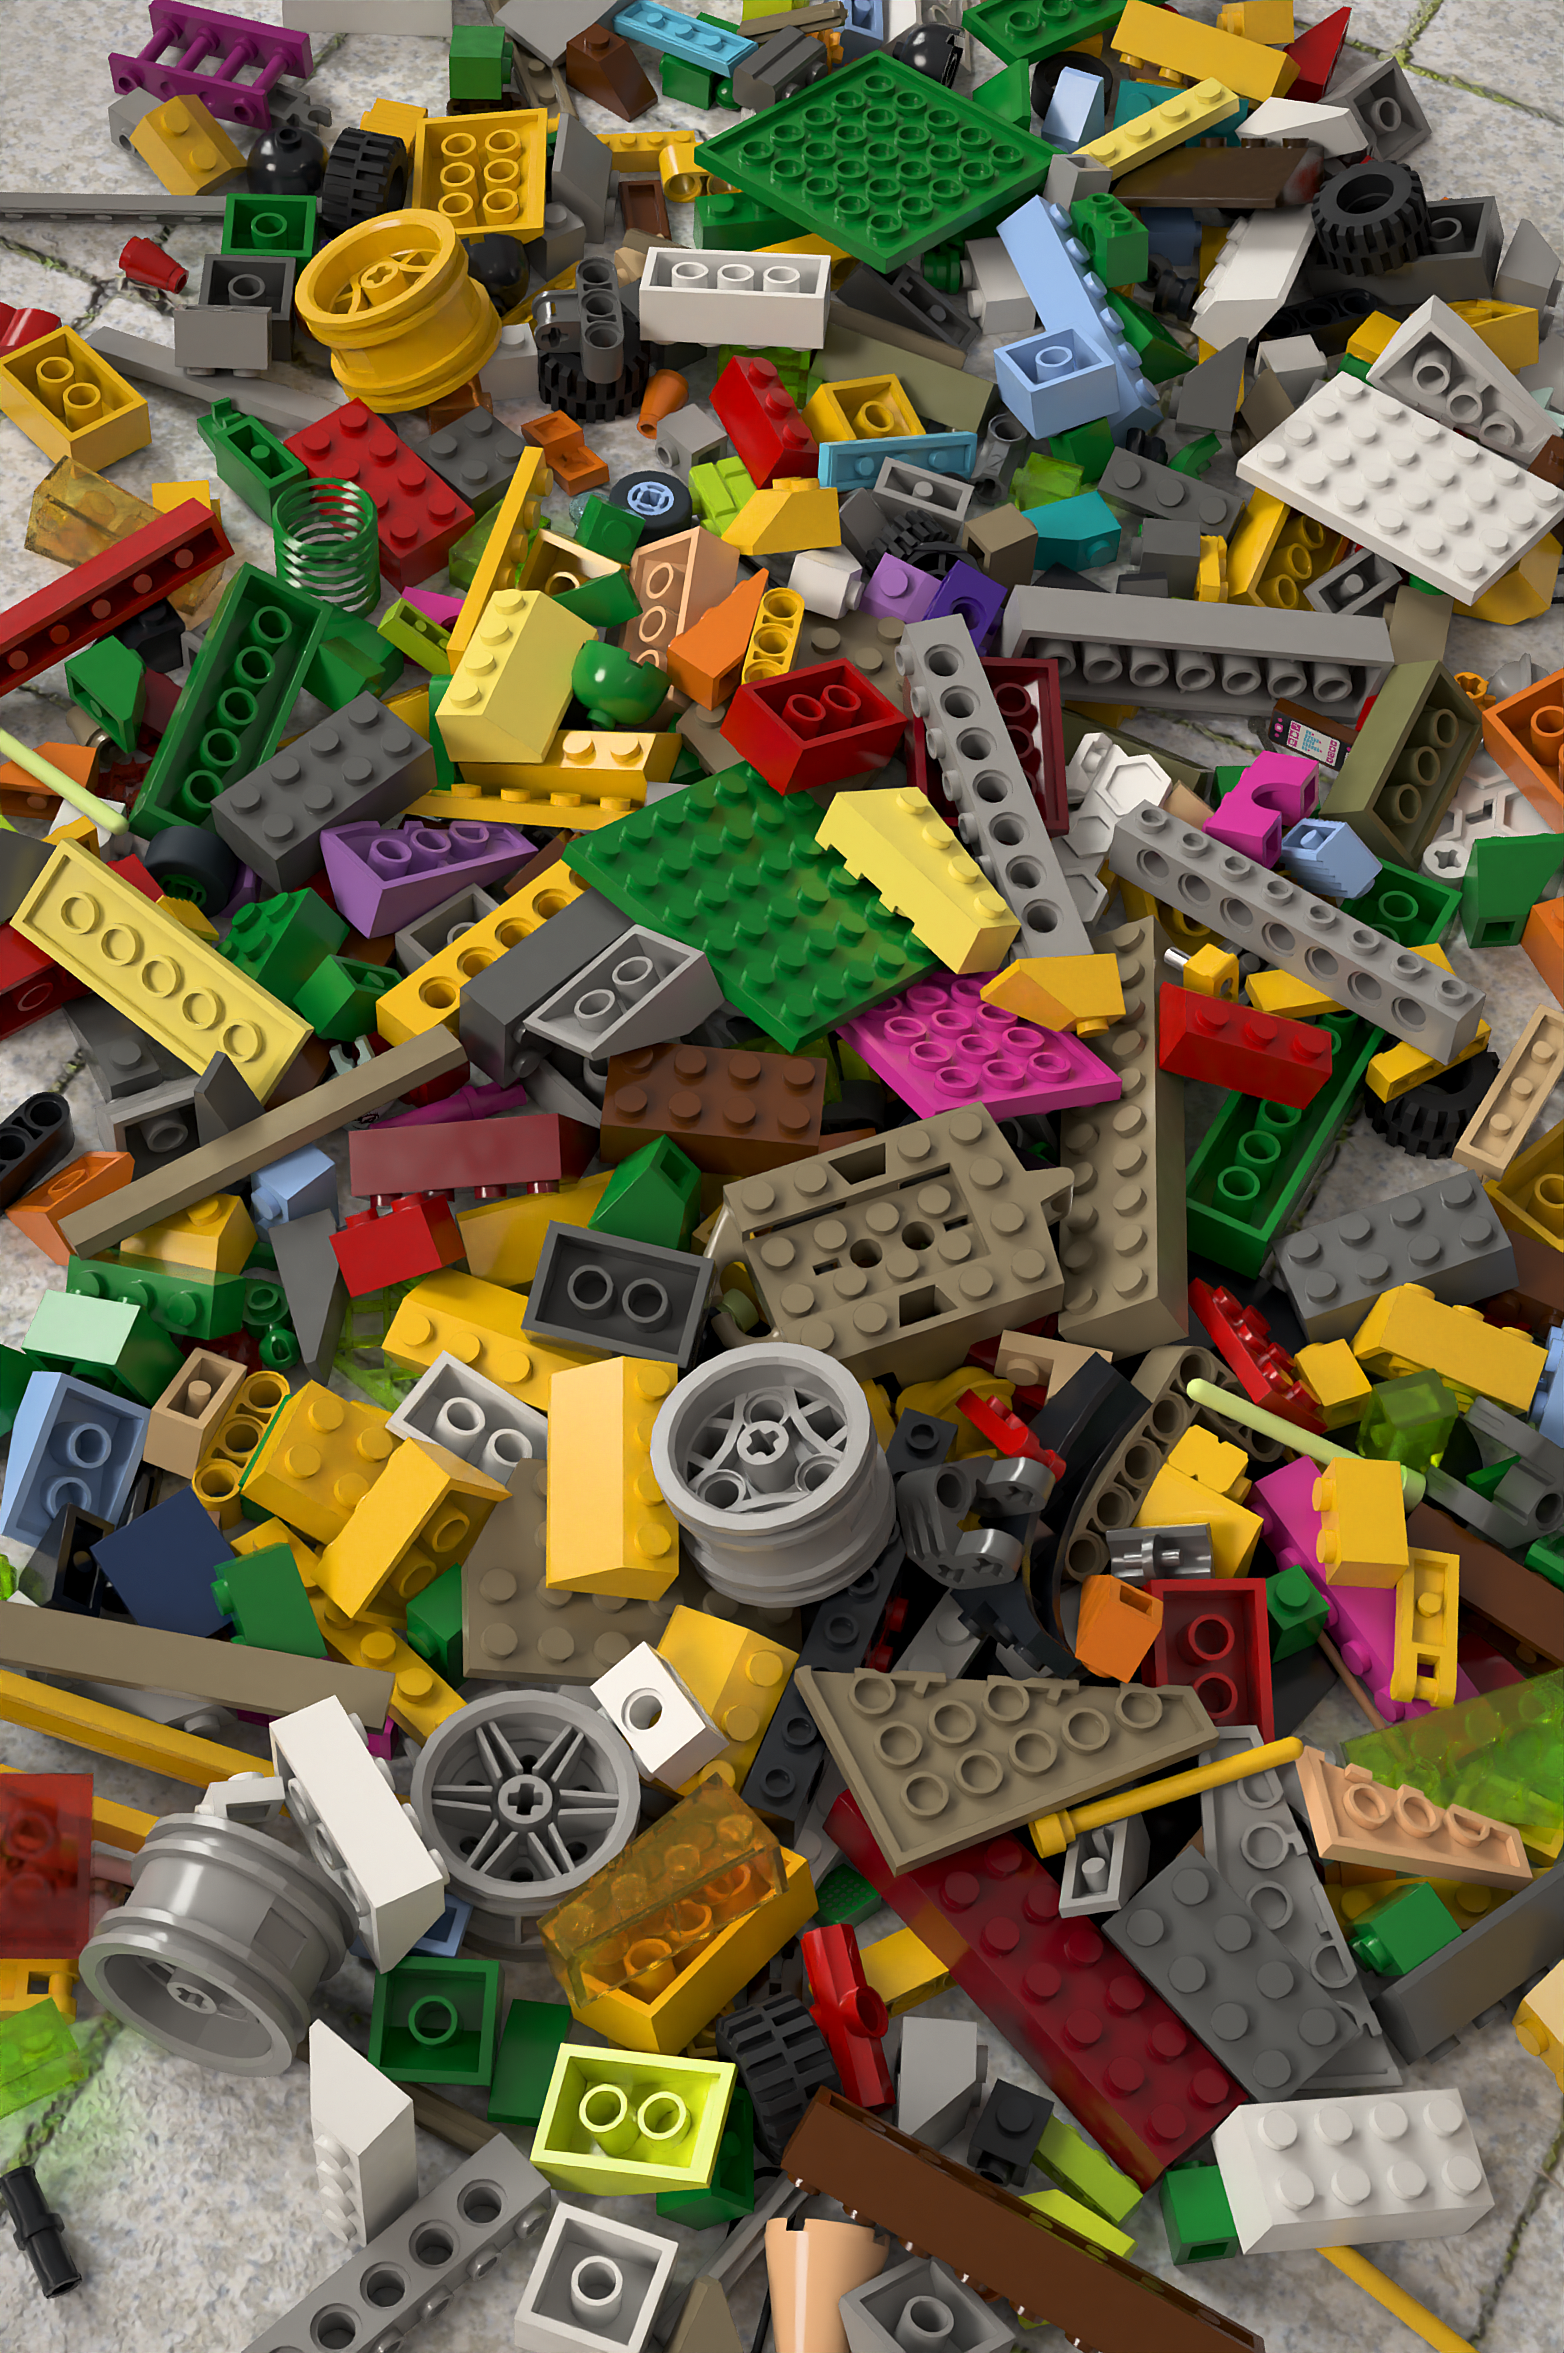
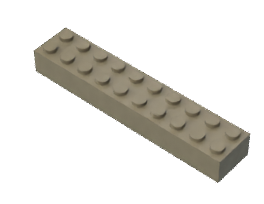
M1154 915L1135 922L1126 923L1118 929L1089 939L1094 954H1116L1126 1015L1109 1026V1032L1101 1036L1080 1038L1077 1035V1031H1070L1123 1080L1120 1099L1100 1102L1092 1107L1076 1106L1061 1109L1060 1167L1071 1169L1075 1178L1071 1212L1068 1216L1061 1219L1059 1224V1266L1065 1284L1062 1310L1058 1311V1332L1067 1343L1113 1352L1111 1363L1151 1350L1159 1345H1165L1189 1337L1184 1076L1159 1069L1160 986L1164 981L1182 986V972L1164 962L1165 952L1170 947H1177Z

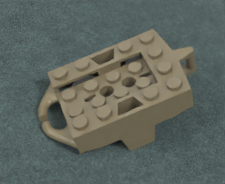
M980 1100L724 1185V1204L702 1256L714 1259L719 1272L710 1307H714L724 1300L720 1287V1276L724 1268L735 1262L744 1263L771 1328V1333L765 1337L756 1338L746 1335L738 1329L730 1313H721L713 1317L710 1321L712 1328L723 1346L728 1350L754 1343L787 1342L812 1347L835 1358L853 1374L858 1383L894 1372L903 1391L905 1388L917 1383L945 1378L955 1370L962 1368L969 1348L974 1343L1000 1335L1003 1329L1012 1331L1048 1314L1062 1310L1065 1282L1048 1227L1068 1216L1071 1212L1074 1173L1067 1167L1025 1171ZM773 1226L769 1234L750 1240V1233ZM920 1242L925 1243L929 1247L925 1250L917 1251L910 1249L907 1245ZM867 1259L876 1262L877 1265L870 1268H862L855 1263ZM835 1262H837V1269L833 1266ZM934 1315V1317L900 1328L901 1325Z

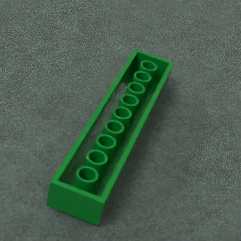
M1376 857L1383 866L1382 870L1374 877L1375 883L1373 887L1359 899L1351 900L1350 898H1345L1339 910L1406 948L1439 943L1442 949L1451 933L1463 893ZM1350 1009L1294 1018V1020L1308 1023L1331 1033L1332 1075L1304 1110L1239 1091H1231L1186 1168L1188 1250L1251 1279H1257L1272 1252L1271 1241L1279 1239L1366 1084L1365 1078L1369 1061L1375 1056L1379 1046H1382L1384 1037L1389 1034L1388 1031Z

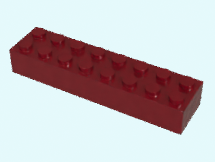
M846 1789L837 1796L822 1829L911 1931L949 1969L948 1973L1122 2172L1138 2184L1143 2195L1161 2181L1166 2172L1171 2171L1174 2166L1182 2163L1211 2139L1210 2136L1230 2114L1248 2099L1249 2096L1087 1915L1061 1917L1059 1902L1062 1887L1011 1831L894 1877L850 1789Z

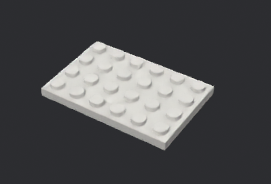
M1343 371L1238 461L1236 476L1469 606L1474 604L1564 518L1563 490Z

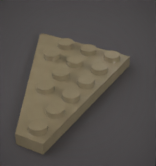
M811 1665L795 1669L794 1682L894 1877L1217 1746L1220 1737L1192 1686L1162 1685L1150 1688L1140 1683L1126 1684L1124 1682L1120 1683L1119 1688L1079 1686V1680L1065 1679L1063 1681L1062 1679L1030 1677L1027 1680L1019 1681L1013 1680L1008 1676L988 1675L987 1681L946 1678V1673L897 1670L887 1674L868 1668H855L854 1673L811 1671Z

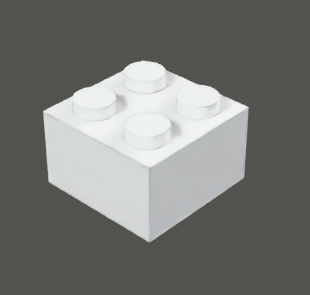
M559 2202L514 2317V2345L535 2353H647L653 2337L655 2324L660 2318L677 2271L679 2243Z

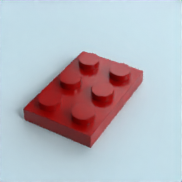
M1198 1277L1195 1278L1188 1285V1303L1253 1402L1260 1408L1318 1436L1322 1434L1328 1426L1316 1409L1321 1405V1401L1303 1380L1299 1379L1297 1381L1291 1370L1296 1367V1364L1283 1347L1276 1342L1272 1343L1266 1333L1271 1330V1327L1266 1319L1251 1305L1243 1309L1239 1301L1225 1287L1220 1286L1215 1290Z

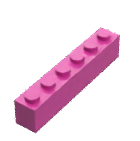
M1307 1454L1255 1482L1241 1506L1264 1519L1259 1537L1264 1540L1276 1557L1279 1571H1285L1299 1564L1329 1605L1330 1611L1323 1629H1327L1341 1649L1343 1661L1348 1669L1355 1675H1359L1374 1695V1702L1379 1713L1387 1721L1393 1722L1403 1736L1413 1761L1420 1768L1427 1770L1435 1783H1438L1467 1766L1469 1762H1473L1489 1753L1507 1730L1458 1663L1456 1694L1451 1709L1434 1708L1430 1706L1429 1701L1413 1698L1411 1703L1391 1700L1390 1683L1394 1671L1397 1584L1393 1589L1326 1585L1325 1563H1319L1316 1554L1317 1537L1322 1529L1321 1512L1314 1510L1312 1502L1314 1482L1317 1477H1322V1474ZM1417 1663V1675L1433 1678V1666Z

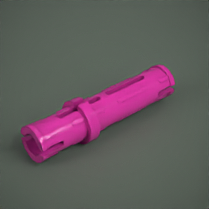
M519 1077L505 1089L495 1081L477 1088L467 1085L460 1088V1094L375 1124H369L368 1130L484 1120L489 1116L517 1106L526 1105L527 1098L523 1085L517 1086V1083H520Z

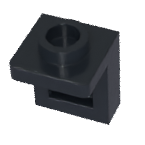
M997 2078L969 2143L967 2164L975 2168V2173L1000 2187H1007L1011 2183L1023 2188L1029 2174L1031 2162L1053 2113L1055 2102Z

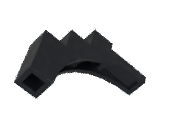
M1097 1351L1093 1353L1027 1425L1038 1435L1037 1437L1040 1440L1039 1446L1043 1450H1053L1066 1462L1065 1472L1060 1480L1055 1483L1045 1508L1036 1512L1003 1518L980 1517L978 1523L984 1529L1003 1531L1019 1540L1024 1546L1026 1553L1014 1581L973 1589L954 1588L949 1593L963 1610L957 1619L976 1638L983 1642L990 1635L1006 1649L1013 1644V1650L1036 1672L1039 1673L1047 1666L1063 1681L1080 1664L1066 1641L1060 1616V1581L1069 1540L1079 1513L1100 1473L1125 1436L1153 1404Z

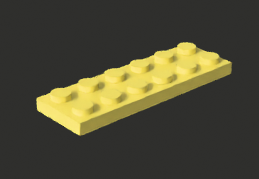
M71 837L61 839L9 923L201 1076L216 1051L226 1053L263 1107L315 1029Z

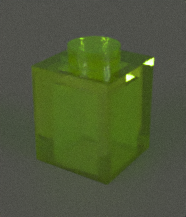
M1031 452L1025 468H1017L1015 470L1009 494L1016 496L1015 507L1020 512L1079 496L1085 467Z

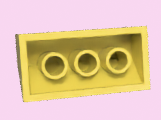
M517 589L494 591L435 714L450 762L543 763L574 695L571 673L576 656L583 642L586 643L587 640L598 641L597 629L541 591H519Z

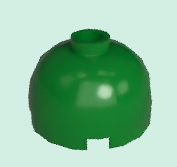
M587 640L586 643L583 642L576 656L571 673L575 699L582 707L589 711L586 719L590 723L608 731H613L616 724L633 727L647 722L663 704L672 684V679L665 672L647 661L641 666L629 659L631 653L621 648L599 641Z

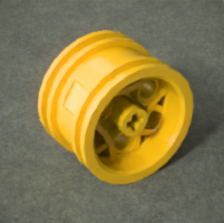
M404 209L385 213L358 224L328 243L315 255L302 272L296 285L295 302L303 319L306 320L313 337L323 345L331 348V367L338 382L342 385L348 400L352 401L359 397L374 413L392 414L413 410L433 403L452 393L469 381L486 365L496 351L502 336V320L484 285L468 276L469 256L450 219L440 212L428 209Z

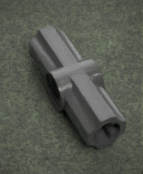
M1003 401L997 415L989 422L987 439L969 480V484L974 486L973 493L976 495L978 502L990 505L1007 499L1016 474L1024 467L1026 450L1032 438L1029 431Z

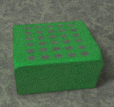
M842 1863L826 1875L815 1891L819 1910L812 1918L820 1927L843 1923L853 1925L854 1929L880 1910L882 1896L867 1879Z

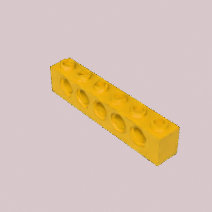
M561 859L378 999L376 1001L378 1034L396 1047L442 1023L459 1040L460 988L592 887V885Z

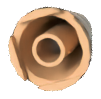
M788 2218L767 2220L764 2240L775 2353H852L838 2303L842 2295L882 2274L889 2254L890 2236L885 2234L874 2239V2229L841 2222L806 2218L803 2231H786Z

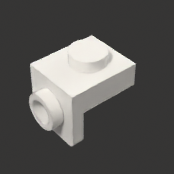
M244 1772L230 1777L228 1781L212 1782L209 1784L202 1804L195 1806L194 1813L221 1817L239 1824L275 1821L285 1801L282 1776L264 1778V1775L260 1772Z

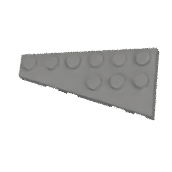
M1257 1725L1216 1727L1220 1735L1217 1746L1197 1754L1198 1767L1263 1746L1264 1742ZM1274 1767L1200 1792L1204 1858L1361 2030L1296 2091L1404 2086L1398 2068L1394 2065L1383 2038V2032L1375 2012L1372 2011L1357 1974V1968L1324 1888L1319 1882L1311 1863L1306 1844L1290 1812Z

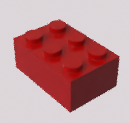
M844 657L739 685L719 732L767 780L772 788L777 790L782 796L887 766L909 719Z
M1265 1578L1150 1580L1140 1587L1139 1590L1163 1602L1162 1628L1141 1661L1142 1685L1150 1688L1162 1685L1192 1686L1215 1727L1257 1725L1264 1745L1275 1742ZM1194 1755L1179 1762H1198L1197 1755Z

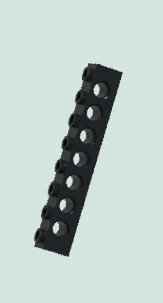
M906 1407L904 1408L885 1453L895 1490L898 1481L906 1473L955 1460L959 1425ZM897 1506L896 1521L888 1543L873 1565L850 1586L823 1600L795 1669L805 1665H811V1671L854 1673L855 1668L869 1669L913 1562L907 1556V1548L904 1542ZM795 1669L740 1796L738 1825L793 1850L832 1759V1754L794 1682Z

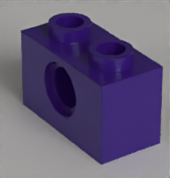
M958 559L941 581L921 621L962 613L978 657H984L987 648L981 645V642L986 633L992 636L1002 622L1005 610L1000 605L1008 589Z

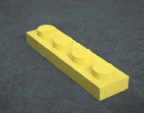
M1210 77L1099 139L1092 141L1072 154H1089L1113 170L1111 181L1238 112L1239 96L1215 78Z

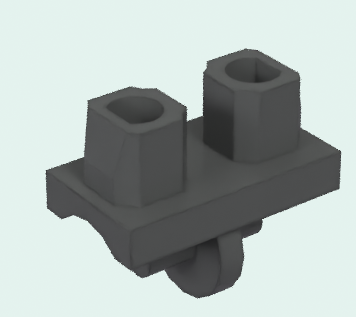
M1210 1522L1113 1528L1106 1531V1540L1111 1557V1575L1133 1587L1143 1586L1148 1581L1156 1579H1216Z

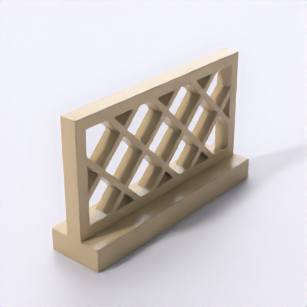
M1539 1003L1454 1149L1451 1160L1468 1167L1467 1171L1474 1169L1482 1186L1490 1179L1500 1183L1564 1072L1563 1013Z

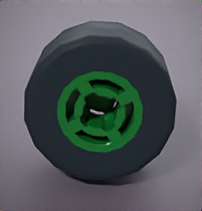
M187 825L171 826L159 831L149 844L143 866L167 897L193 902L208 919L218 915L227 905L236 878L238 861L235 854L222 838L208 830Z

